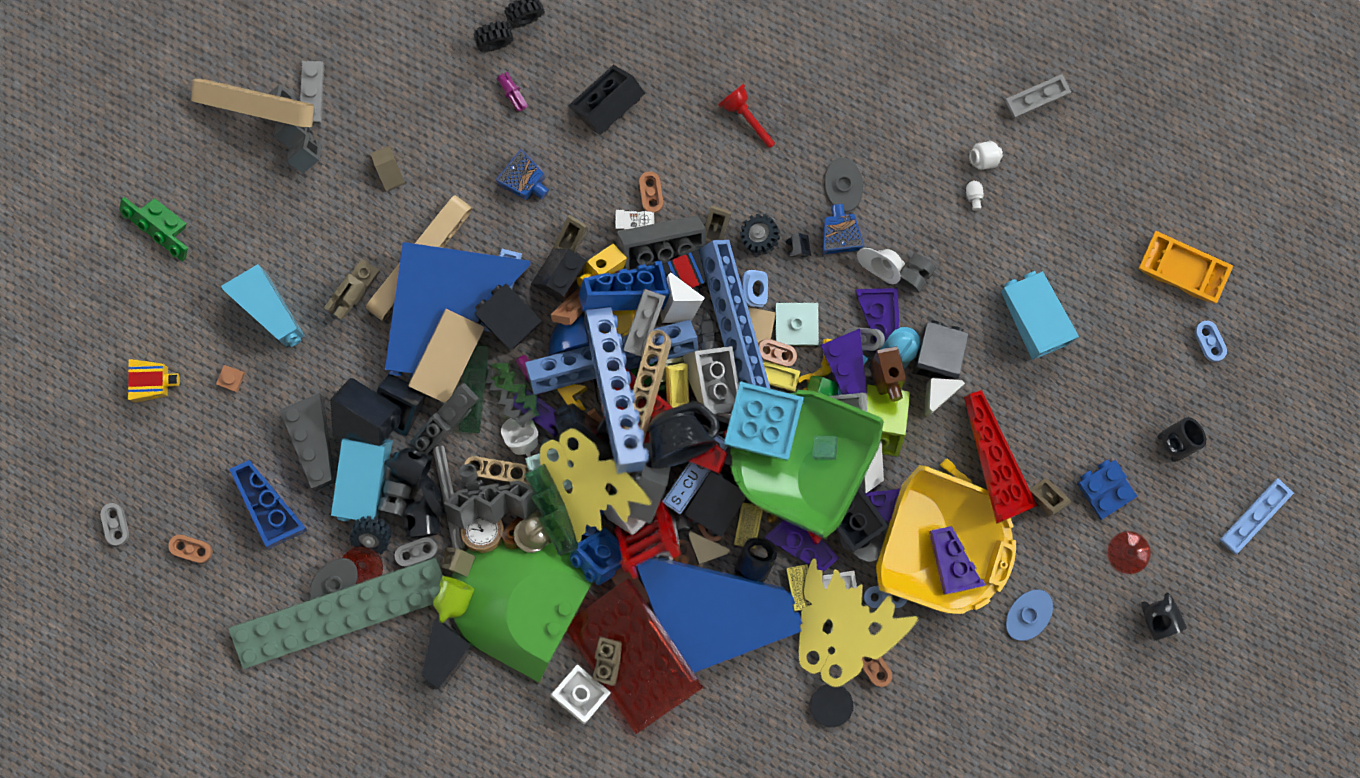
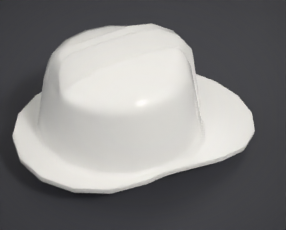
M862 248L857 252V259L862 267L889 284H897L900 281V271L904 267L905 262L896 252L890 249L876 251L871 248Z
M508 419L501 428V434L506 445L517 455L526 454L528 457H531V451L538 445V430L533 420H530L525 424L526 427L522 428L516 420Z

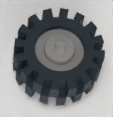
M756 214V217L750 216L749 221H744L745 226H741L742 232H740L743 244L750 252H756L757 255H761L762 252L764 255L768 254V250L772 252L774 250L773 246L777 247L779 244L777 240H780L778 226L771 217L768 218L765 214L763 216Z
M364 516L360 520L357 519L349 537V540H351L350 544L354 546V550L360 549L359 553L363 555L366 552V556H370L371 553H373V556H377L378 553L380 555L387 550L392 533L391 529H389L390 526L388 524L384 525V520L379 522L377 521L378 517L371 519V516H367L366 519Z

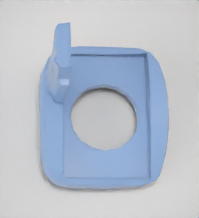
M756 270L746 271L742 278V288L748 306L763 307L768 298L767 274ZM757 280L761 283L758 297L754 295L752 289L754 282Z

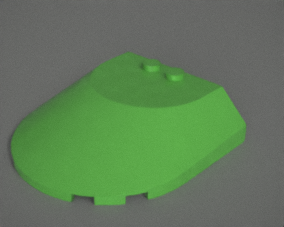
M797 390V392L788 393L804 397L788 461L731 447V469L739 488L754 505L825 538L840 526L879 449L884 421L879 416L827 395L809 390Z
M503 541L494 550L486 553H479V551L468 549L466 552L475 556L468 577L455 572L452 578L472 586L475 590L465 613L458 618H454L459 630L479 650L540 683L550 660L593 582H589L586 579L584 571L580 567L576 568L573 566L570 559L571 550L560 545V551H557L553 542L535 553H528L520 548H506Z

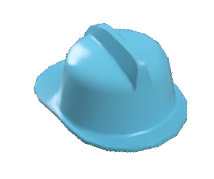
M901 327L888 337L879 350L898 346L902 365L905 368L917 356L920 348V337L914 329Z

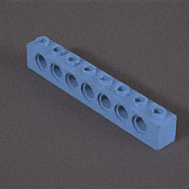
M712 240L698 251L724 347L732 346L739 384L744 382L770 389L730 241Z
M611 307L586 310L584 325L617 474L643 471L645 463L648 462L647 449H643L642 445L644 435L643 430L638 427L639 412L634 410L635 395L634 391L629 388L631 379L629 371H626L624 366L626 365V355L624 352H621L620 348L622 346L621 334H617L616 331L618 327L617 316L613 315ZM613 387H617L620 390L616 391L613 389ZM617 407H623L625 410H619ZM620 426H627L629 429L626 430ZM630 445L634 449H627L625 446Z
M690 320L654 329L664 331L671 339V347L667 359L699 351L697 335ZM627 336L621 337V352H624L626 355L625 368L630 370L640 367L642 357L622 350ZM659 336L655 340L656 346L663 344L664 336ZM589 346L525 362L534 395L596 379ZM658 357L651 358L649 364L658 361Z

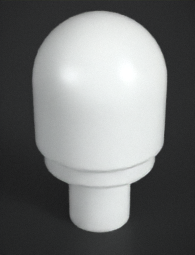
M971 181L966 186L967 199L969 202H972L973 210H980V201L984 197L983 187L980 182Z

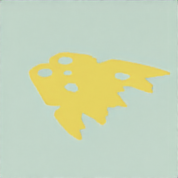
M569 429L562 433L559 442L550 440L540 448L544 499L548 504L554 506L548 512L547 519L550 521L551 537L557 551H560V541H565L567 522L578 543L581 541L582 534L586 531V525L590 527L596 526L601 531L600 510H607V504L615 509L625 523H627V517L630 516L628 501L651 505V501L644 491L626 472L617 474L616 464L613 460L598 461L599 451L596 445L575 429ZM570 437L576 438L579 442V447L576 451L570 450L567 446V440ZM551 448L557 450L559 454L556 462H551L547 457V452ZM568 460H571L574 465L572 468L568 467ZM567 479L572 482L573 489L570 494L566 492L563 486V482ZM607 483H611L617 489L616 495L610 496L605 490Z
M813 558L808 568L804 587V596L812 605L805 607L801 613L803 624L800 626L799 662L803 669L812 674L821 671V677L824 682L833 687H839L861 672L863 667L862 657L880 658L911 630L918 618L915 616L893 619L895 605L891 602V596L886 597L878 609L870 613L869 606L863 607L861 605L862 584L856 589H846L845 581L840 577V573L836 569L833 572L827 589H825L822 582V570H817L816 559ZM830 619L833 623V630L831 633L826 634L822 630L823 625ZM873 622H877L882 626L876 635H871L869 632V626ZM829 647H834V648H835V653H834V654H830V655H829V653H828V648H829ZM810 651H816L819 654V662L815 665L807 661V654ZM834 664L839 665L842 669L841 676L836 679L832 678L829 674V668Z

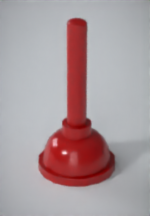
M743 83L722 100L718 106H722L729 112L736 111L739 115L742 114L766 146L772 148L775 142L747 109L749 107L746 104L748 95L745 90L746 86Z

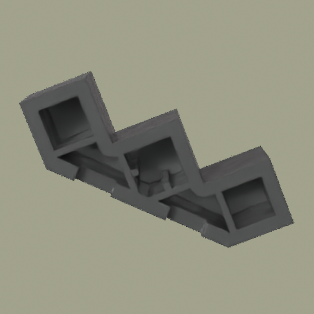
M280 84L268 93L297 100L293 94ZM274 121L276 126L273 136L289 148L287 162L293 168L304 173L319 161L322 146L318 140L313 139L310 133L313 130L312 127H300Z
M520 480L510 481V485L499 487L498 484L480 486V490L469 492L467 489L458 490L444 503L448 522L464 530L478 516L495 525L508 512L526 519L539 507L535 488Z

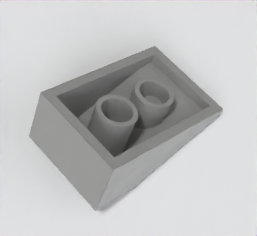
M732 346L694 351L683 355L684 363L688 364V380L697 401L705 405L713 414L732 412L739 388Z

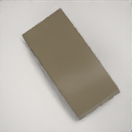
M600 637L595 654L597 663L592 680L615 685L621 656V642Z

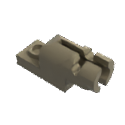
M361 259L351 275L347 274L323 308L332 314L338 307L334 315L342 320L353 305L357 306L380 273V270Z

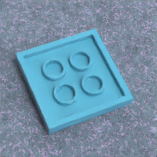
M740 382L724 446L788 461L804 397Z

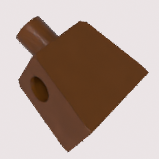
M898 346L877 350L869 365L877 390L881 395L888 394L891 402L899 401L903 398L901 388L906 381V376Z

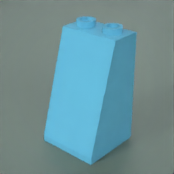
M259 264L221 286L230 297L286 347L289 345L293 347L302 341L301 338L305 335L267 272Z
M1036 271L1030 272L1024 276L1025 279L1019 282L1016 279L1004 284L1005 287L1001 291L1032 360L1070 345L1079 337L1043 271L1036 274Z
M342 439L331 516H337V519L341 521H350V519L360 520L363 516L365 519L367 516H371V519L378 517L379 510L377 508L380 498H382L388 469L384 462L390 458L393 440L386 439L380 446L350 439Z

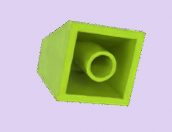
M868 385L866 389L867 412L881 417L884 421L880 439L882 442V454L898 457L906 435L910 392L901 389L903 398L899 401L891 402L888 394H879L876 385Z

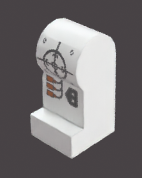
M616 210V233L620 230L654 224L653 212Z

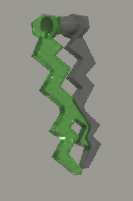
M493 363L492 366L502 369L500 377H493V370L489 369L486 384H491L489 391H502L499 403L505 406L502 414L516 420L524 428L526 423L534 417L540 416L536 410L537 395H525L527 384L513 385L515 372H508L509 363ZM499 378L505 380L504 385H498ZM510 392H518L516 401L515 399H507ZM514 401L516 403H525L523 408H531V410L519 418L521 410H512Z

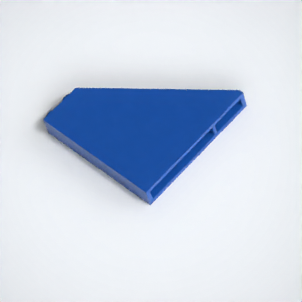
M403 242L385 370H389L391 375L401 376L402 372L410 373V377H412L445 308L477 323L479 319L475 316L477 311L476 305L483 299L488 301L493 296L491 291L499 284L501 286L507 284L510 287L530 266L531 261Z
M655 556L637 565L679 678L801 632L799 625L803 623L799 612H794L792 607L795 604L791 592L787 593L784 587Z

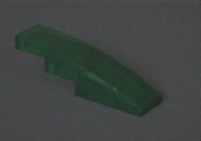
M476 345L464 369L463 384L465 383L479 399L472 406L471 412L459 424V432L480 434L490 346Z
M542 464L529 470L524 475L535 492L531 497L542 514L539 521L560 556L576 550L579 546L570 517L546 465Z

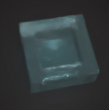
M815 436L813 458L815 460H836L838 438L836 436Z

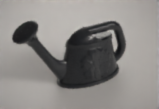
M695 401L656 415L651 420L647 429L650 443H642L643 449H647L648 460L651 461L652 468L658 469L675 466L699 457L713 449L717 444L714 438L719 432V420L705 405ZM692 410L700 412L710 422L711 429L709 432L701 425ZM605 417L597 427L596 434L598 436L608 434Z

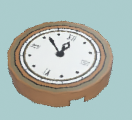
M478 516L465 530L461 528V536L469 550L486 553L500 545L504 527L501 520L494 525Z

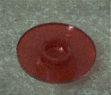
M1125 531L1115 535L1109 543L1107 552L1111 565L1124 574H1135L1142 571L1149 563L1151 556L1147 540L1142 535L1133 531ZM1129 548L1134 550L1133 556L1128 555L1127 551Z
M355 547L348 550L342 557L353 561L356 565V584L378 577L383 573V563L380 556L370 548ZM364 562L366 567H360L359 563Z

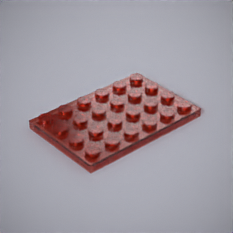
M630 578L624 580L576 615L567 629V633L593 671H595L597 663L595 654L600 637L621 642V656L615 685L602 683V685L611 692L609 694L635 734L704 688Z

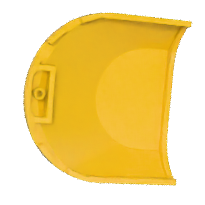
M919 465L902 484L876 565L879 590L938 611L952 614H962L966 611L977 610L985 606L996 592H1000L1003 589L1013 569L1016 540H1013L1011 528L1013 524L1011 518L996 524L987 490L927 466ZM952 526L965 548L964 551L967 557L975 565L980 579H983L986 586L943 595L929 531Z

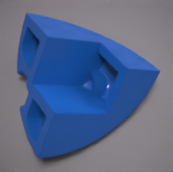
M583 314L571 325L557 324L549 340V356L589 346Z

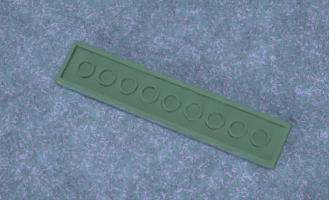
M433 557L345 587L339 591L229 627V632L241 665L245 669L432 605L433 598L439 594L440 580L443 574L437 557Z

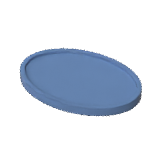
M1032 590L1020 596L1013 603L1006 618V629L1011 638L1025 641L1043 631L1050 621L1053 612V602L1050 595L1043 590Z

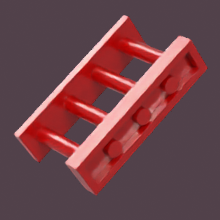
M662 498L652 521L655 520L654 523L636 531L633 535H629V532L618 525L614 528L615 534L619 539L623 559L620 561L625 573L629 572L633 579L637 578L636 565L662 552H669L673 559L681 555L671 513L666 504L663 503ZM657 531V533L653 534L652 536H650V537H648V538H646V539H644V540H642V541H640V542H638V543H636V544H634V545L631 546L632 543H634V542L640 540L641 538H643V537H645V536H647V535H649V534H651V533ZM657 542H660V544L633 557L634 554L646 549L647 547Z

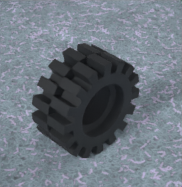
M514 0V3H509L504 10L512 28H520L528 23L531 24L545 13L540 0Z
M496 21V23L491 22L489 25L485 24L483 27L477 28L473 33L477 49L480 52L499 50L502 47H507V45L512 44L511 42L514 41L510 25L505 21L501 23L500 21Z

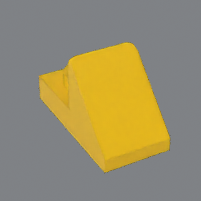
M573 384L557 389L567 405L573 403L581 410H586L579 399L574 400V398L587 390L586 386Z

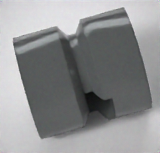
M914 253L907 262L908 268H903L900 272L899 282L909 290L919 293L926 284L925 279L931 277L936 267L925 257Z
M385 480L382 491L385 496L380 498L377 510L404 517V510L407 508L405 501L409 500L412 487ZM393 498H396V499H397V500L395 501V504L392 503V499H393Z

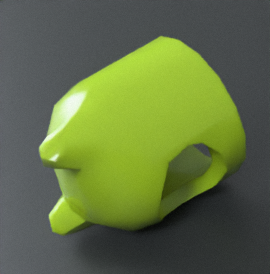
M442 576L439 594L433 598L434 608L440 614L439 621L443 623L448 618L462 616L467 610L475 591L474 588L458 579Z

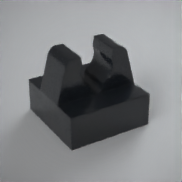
M802 233L791 234L792 237L786 240V244H793V250L788 251L787 255L794 257L811 256L808 235Z

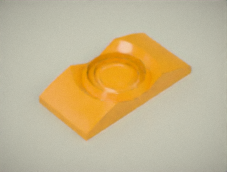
M1155 231L1138 269L1155 280L1181 289L1188 295L1217 304L1233 265Z

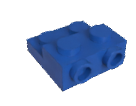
M1109 459L1098 465L1099 470L1094 473L1091 470L1080 476L1082 481L1077 483L1100 520L1137 497L1126 480L1127 476L1116 460L1111 462Z
M606 527L575 544L570 555L573 566L576 568L580 567L584 571L586 579L589 582L594 581L598 586L614 577L616 570L622 567L620 561L623 559L619 541Z

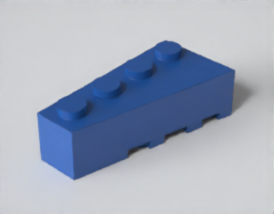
M656 261L654 265L650 266L643 264L637 266V269L628 271L627 269H621L615 274L604 273L584 278L578 295L582 311L611 307L612 311L637 310L643 290L646 289L665 296L661 310H664L670 296V291L662 262Z
M250 460L229 469L268 550L307 532L306 527Z

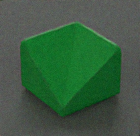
M813 375L810 377L807 390L827 396H836L838 385L834 381Z

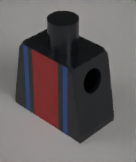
M698 249L662 264L666 278L671 272L701 295L699 289L706 286V279Z

